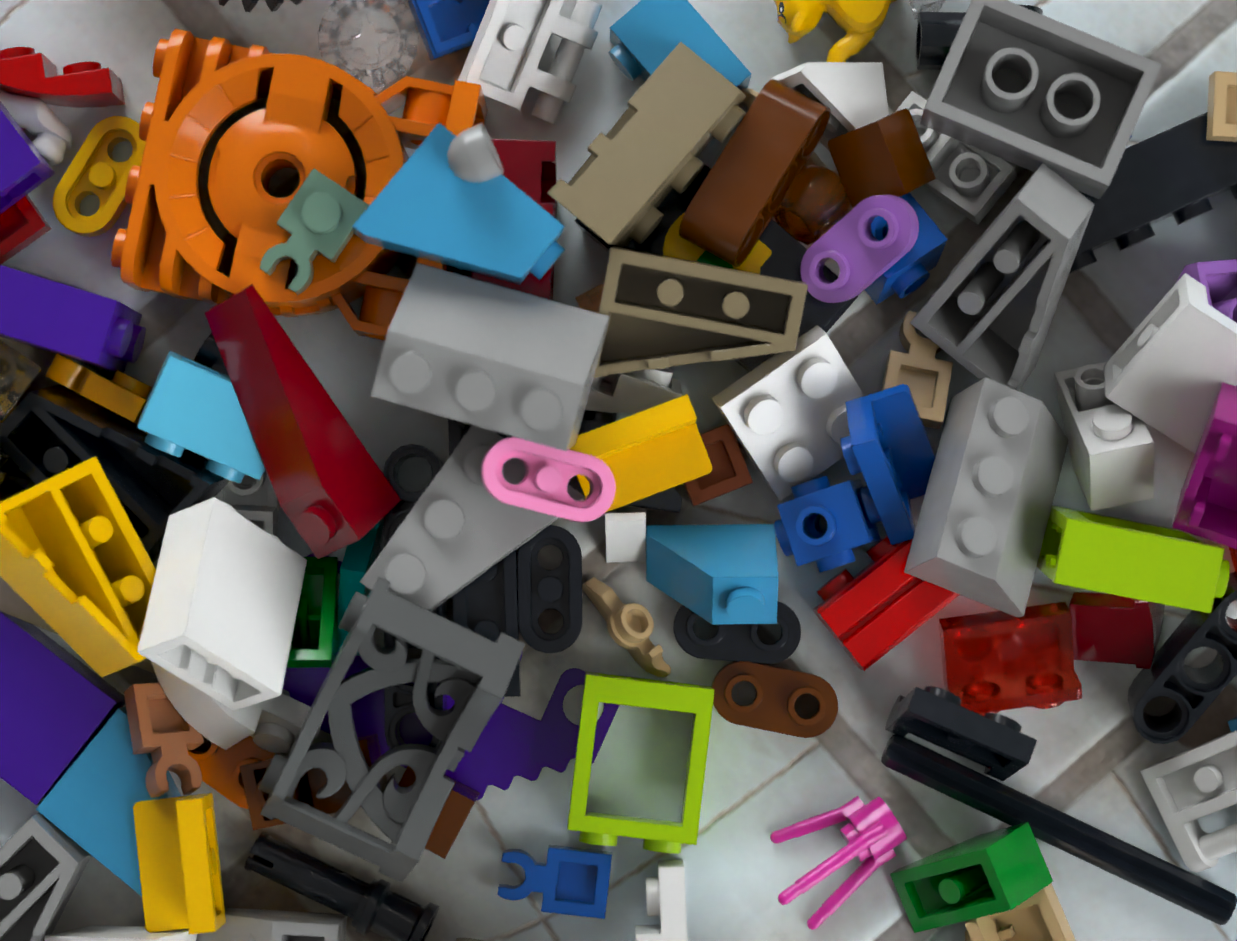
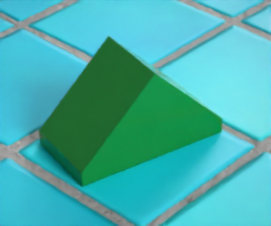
M304 557L307 559L286 668H331L339 652L337 638L338 557H322L319 559L316 557Z

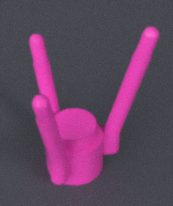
M856 796L840 808L805 819L771 833L770 840L778 844L846 820L849 823L839 829L847 845L778 895V902L782 905H787L801 894H804L856 857L860 862L865 860L808 919L807 926L809 929H817L880 866L896 856L893 848L907 840L906 834L898 820L879 796L866 805L859 796Z

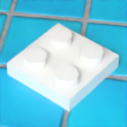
M816 325L797 339L795 351L776 353L714 396L712 400L771 492L779 501H782L792 494L791 487L812 480L844 457L840 438L850 435L845 402L863 397L864 394L828 334Z

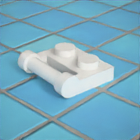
M1237 730L1155 763L1140 771L1182 860L1191 871L1201 872L1217 865L1220 857L1237 851V823L1212 833H1207L1201 829L1197 821L1198 818L1237 804Z

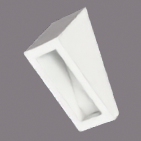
M646 512L605 513L606 563L646 562Z

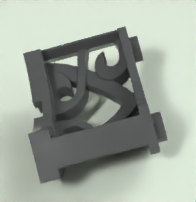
M378 577L368 596L357 591L353 595L338 627L348 632L316 695L287 757L285 758L277 753L274 754L258 790L269 794L260 815L271 820L274 817L380 867L378 872L402 883L419 862L430 834L454 785L453 780L444 776L446 770L454 772L465 754V750L472 751L484 727L503 700L525 643L502 632L497 640L493 642L387 591L391 582ZM379 628L396 636V645L392 648L380 647L375 643L373 637L375 629ZM406 642L423 649L420 659H407L408 646ZM357 652H359L364 662L370 667L352 674L343 680ZM434 655H435V656H438V657H440V658H442V659H444V660L434 659ZM415 682L413 688L415 712L423 726L433 736L440 739L436 748L415 743L396 746L382 754L369 767L356 735L352 716V703L379 689ZM428 682H438L435 697L441 694L449 695L454 699L455 704L447 710L433 708L427 697ZM328 710L329 727L333 743L320 742L310 745ZM398 765H407L414 770L416 780L411 786L401 787L395 781V773L387 781L385 790L379 783V780L389 770ZM312 768H320L326 773L328 780L318 789L316 798L332 796L339 791L345 780L347 781L352 792L333 817L293 799L295 788L306 771ZM361 806L381 832L392 840L391 844L347 824V822Z

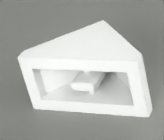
M807 62L771 78V80L775 79L830 108V119L820 139V142L827 149L830 139L889 115L883 62Z

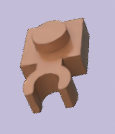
M160 683L131 685L124 691L133 754L151 753L153 764L146 773L145 779L151 798H156L169 790L166 777L167 771H172L179 776L183 795L192 794L201 786L202 773L198 763L188 755L187 750H194L203 744V735L187 723L164 693Z

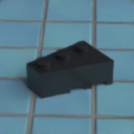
M61 384L30 391L0 425V449L36 485L96 456L152 563L160 556L169 515L215 497L230 481L207 470L205 467L208 459L190 450L184 449L182 456L176 457L145 443L148 432L137 428L138 424Z

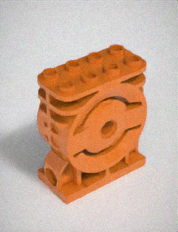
M174 29L169 40L161 38L156 46L153 59V76L160 78L155 102H146L139 124V138L146 141L141 166L133 165L131 167L126 183L125 201L127 204H132L127 230L120 228L117 231L112 247L111 264L113 267L120 268L122 281L135 290L164 293L183 300H198L212 306L219 304L253 284L274 316L299 317L320 314L339 308L352 330L359 336L385 341L389 326L409 282L408 279L387 275L398 260L401 252L365 243L354 234L335 263L321 254L314 258L312 261L314 267L313 280L310 286L299 295L288 288L293 280L296 261L291 259L281 261L277 265L276 270L269 276L260 269L261 260L271 247L286 243L291 236L290 233L279 227L276 222L313 168L357 197L358 178L354 159L343 138L327 122L332 98L340 101L338 117L354 134L361 148L366 168V190L363 201L370 206L409 159L405 148L416 150L438 123H441L456 137L462 131L480 123L485 126L488 108L481 85L455 80L454 85L405 76L377 95L372 88L354 78L345 70L316 58L290 53H270L267 47L254 44L250 48L232 45L229 39L215 36L211 40L197 38L190 31ZM268 96L266 108L244 116L224 133L216 145L210 163L208 192L211 204L224 227L238 239L230 275L227 277L219 271L226 244L210 226L199 197L198 175L200 163L209 140L227 118L245 106L257 102L258 99ZM404 105L402 118L388 116ZM282 168L298 170L300 183L292 195L285 198H276L270 195L268 183L271 176L277 170ZM417 257L416 264L421 263L454 273L455 267ZM364 295L360 316L358 317L349 303Z

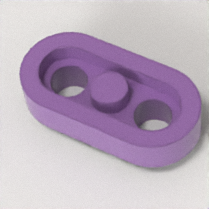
M876 195L861 201L805 252L800 272L802 282L808 285L807 291L816 299L827 303L847 301L863 292L914 246L919 233V222L912 206L904 199L894 195ZM877 216L883 217L889 227L888 234L882 241L877 240L871 232V224ZM829 258L834 259L840 268L839 277L835 282L827 280L823 273V266Z

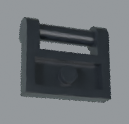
M926 686L924 690L915 687L906 697L899 695L886 722L885 730L903 737L908 733L962 756L984 766V774L1000 781L1006 780L1029 764L1037 743L1036 739L1020 733L1022 727L1013 719L991 712L985 713L984 716L961 707L962 700L957 695L934 686Z

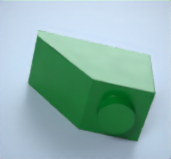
M1029 822L975 836L890 873L914 933L1012 910L1053 882Z

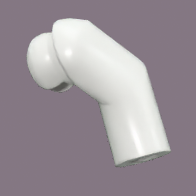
M0 92V101L21 128H25L35 137L32 143L50 166L60 164L64 158L65 151L71 150V131L43 100Z

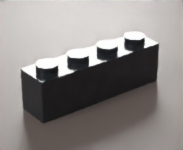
M1206 112L1126 148L1109 187L1100 199L1080 192L1095 205L1069 274L1097 262L1093 250L1113 241L1116 242L1119 250L1122 251L1155 236L1151 224L1173 215L1177 225H1180L1213 210L1209 198L1231 189L1236 200L1237 142L1206 140Z

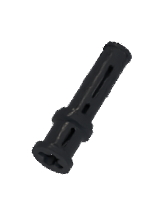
M264 831L261 832L251 848L250 853L254 854L253 857L249 856L244 866L247 871L258 873L353 919L352 926L356 928V932L364 936L371 931L389 941H425L439 910V906L431 902L426 906H422L391 891L390 883L383 879L379 881L374 879L369 884L269 836Z

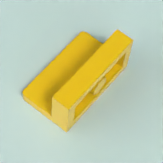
M688 394L580 434L577 437L576 444L569 449L597 457L611 470L615 479L616 490L614 500L605 513L700 478L712 471V464L696 425L697 417ZM577 475L586 498L590 491V484L584 476Z
M213 793L136 802L133 806L146 930L148 932L188 929L189 935L216 932L226 923Z

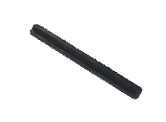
M893 734L886 744L881 758L883 765L1010 826L1029 822L1035 838L1214 923L1225 925L1235 910L1237 904L1236 895L1203 878L901 735Z

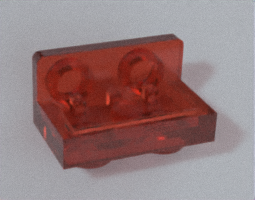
M1066 602L1028 606L1025 609L1024 616L1015 617L1003 611H992L939 619L945 690L957 695L962 700L961 707L984 716L988 712L999 713L1002 710L1031 706L1039 709H1050L1061 705L1063 702L1082 698V685L1074 670L1071 612Z

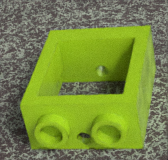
M1054 505L1051 508L1036 566L1056 584L1210 614L1214 598L1221 599L1225 594L1230 573V563L1228 560L1223 559L1225 549L1208 539L1178 529Z
M585 671L567 830L580 831V842L601 846H617L618 836L643 839V849L661 853H681L682 843L697 845L715 689L705 685ZM599 702L693 713L681 822L586 812Z

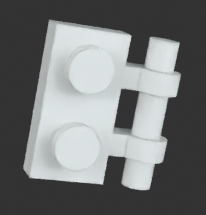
M490 0L458 80L481 85L485 96L519 110L529 87L540 90L541 92L531 115L555 124L563 102L570 103L577 85L571 82L585 48L592 50L598 35V31L593 28L602 5L591 0H577L572 15L568 19L559 15L564 0ZM552 33L561 37L562 40L547 73L537 67Z

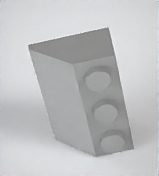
M417 263L387 331L371 396L568 451L577 441L610 316Z
M986 377L951 398L904 569L905 573L1015 617L1024 616L1069 442L1043 401Z

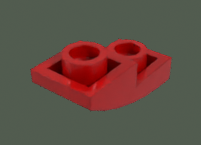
M13 47L0 50V90L39 98L46 104L82 108L125 105L121 79L109 67L101 68V63L99 62L69 64L63 67V75L57 76L56 65L42 53H35L34 48Z

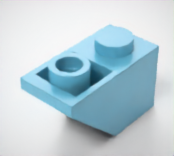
M169 350L138 419L137 428L148 432L145 443L176 457H181L184 449L209 459L205 467L207 470L236 483H241L245 474L260 480L265 467L230 377Z

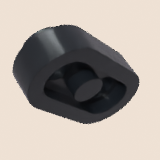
M549 525L518 549V626L523 639L530 647L543 653H558L569 648L577 640L583 625L582 552L578 541L569 531L559 526ZM547 545L557 546L563 555L562 563L553 570L544 569L538 561L540 550ZM546 609H556L563 616V626L556 633H547L539 625V616Z
M779 601L777 604V623L781 628V636L773 644H764L758 638L757 629L760 624H718V630L712 638L700 639L693 630L694 621L699 616L683 605L676 612L673 622L674 636L679 646L689 655L700 659L747 661L764 664L778 663L794 653L801 638V626L797 615L790 607Z

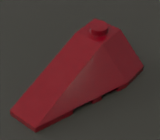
M253 284L210 308L205 312V316L279 504L297 529L299 535L307 543L316 558L319 559L359 541L401 499Z

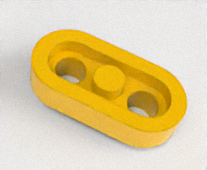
M112 116L98 122L91 129L58 183L53 195V210L59 222L73 233L84 237L102 235L115 225L127 205L125 201L127 178L133 165L141 166L146 141L139 138V124L136 121L124 116ZM120 142H130L133 148L130 158L124 162L114 161L112 156L114 147ZM89 195H96L100 201L98 211L91 216H83L80 211L81 201Z

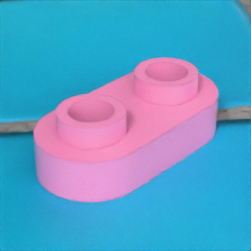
M511 437L493 444L487 450L481 462V480L487 492L502 503L571 521L587 522L602 516L609 509L615 497V479L609 467L597 457L573 450L563 451L517 437ZM510 458H517L525 465V477L517 484L508 483L502 475V467ZM575 475L584 476L590 484L589 494L580 501L573 500L567 492V484Z

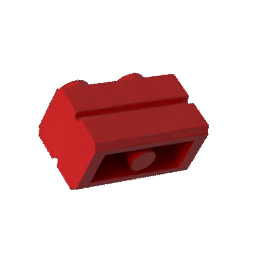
M885 535L866 551L873 560L854 577L845 568L816 591L823 601L812 610L860 670H867L960 595L904 572L913 539L891 545L888 536Z

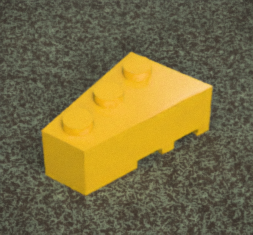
M96 456L1 502L0 577L101 678L145 659L146 657L137 651L156 569Z

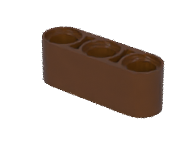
M775 79L769 80L757 95L689 204L680 224L679 236L735 267L740 266L753 250L822 138L830 119V108Z

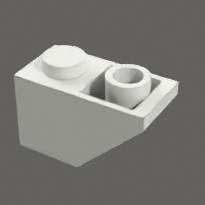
M1107 362L1054 372L1055 386L1066 437L1069 440L1068 446L1073 469L1091 511L1154 498V441L1144 421L1106 398L1104 365Z

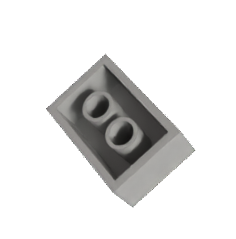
M971 0L924 107L920 124L1033 172H1036L1041 164L1044 163L1076 190L1100 199L1110 185L1162 64L1008 0Z

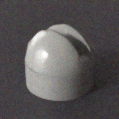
M482 123L462 131L452 140L447 153L448 164L453 173L460 179L471 183H481L504 174L495 146Z

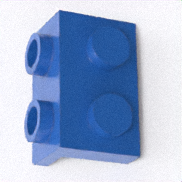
M901 384L845 402L850 435L840 438L842 452L850 474L862 473L867 484L860 487L869 521L871 524L882 521L891 545L913 539L915 528L910 499L925 495L935 460V453L910 388L906 384Z

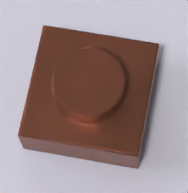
M729 424L701 434L712 464V471L705 476L684 483L693 507L753 483Z

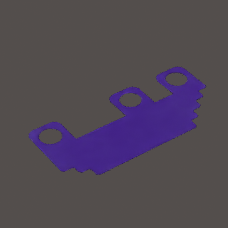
M311 553V554L307 555L306 557H316V556L314 555V553ZM338 560V573L340 574L342 562ZM356 655L343 680L370 666L364 662L361 656ZM286 668L282 689L289 691L291 698L311 707L330 668ZM570 668L562 673L541 721L504 705L501 701L484 727L472 751L465 750V754L461 761H459L455 771L452 772L447 769L445 774L480 793L477 798L478 801L483 798L489 785H494L502 790L509 789L514 776H521L527 780L535 781L544 767H549L560 773L564 772L569 761L575 758L579 725L572 723L566 717L563 710V700L570 689L578 685H584L585 671L578 668ZM383 688L367 694L352 703V716L357 738L377 734L382 754L390 750L385 737ZM447 695V709H450L455 704V701ZM604 703L603 713L596 723L592 763H594L619 708V704ZM327 710L320 730L331 734ZM409 713L404 716L399 729L406 744L429 745L433 735L423 726L417 714ZM403 764L400 765V766H402V767H404V768H407V767H408L407 765H403Z

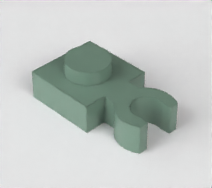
M313 168L276 222L279 227L290 233L291 236L286 243L277 244L264 254L260 269L270 276L281 261L286 259L296 261L298 273L288 288L298 295L303 293L313 280L314 267L312 261L320 253L335 263L355 234L353 230L354 223L369 205Z

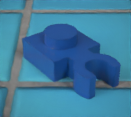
M549 845L547 863L536 862L524 850H505L502 853L501 862L516 863L522 866L525 871V880L516 886L499 884L497 895L506 900L513 901L523 899L531 892L543 893L541 912L605 919L612 852Z

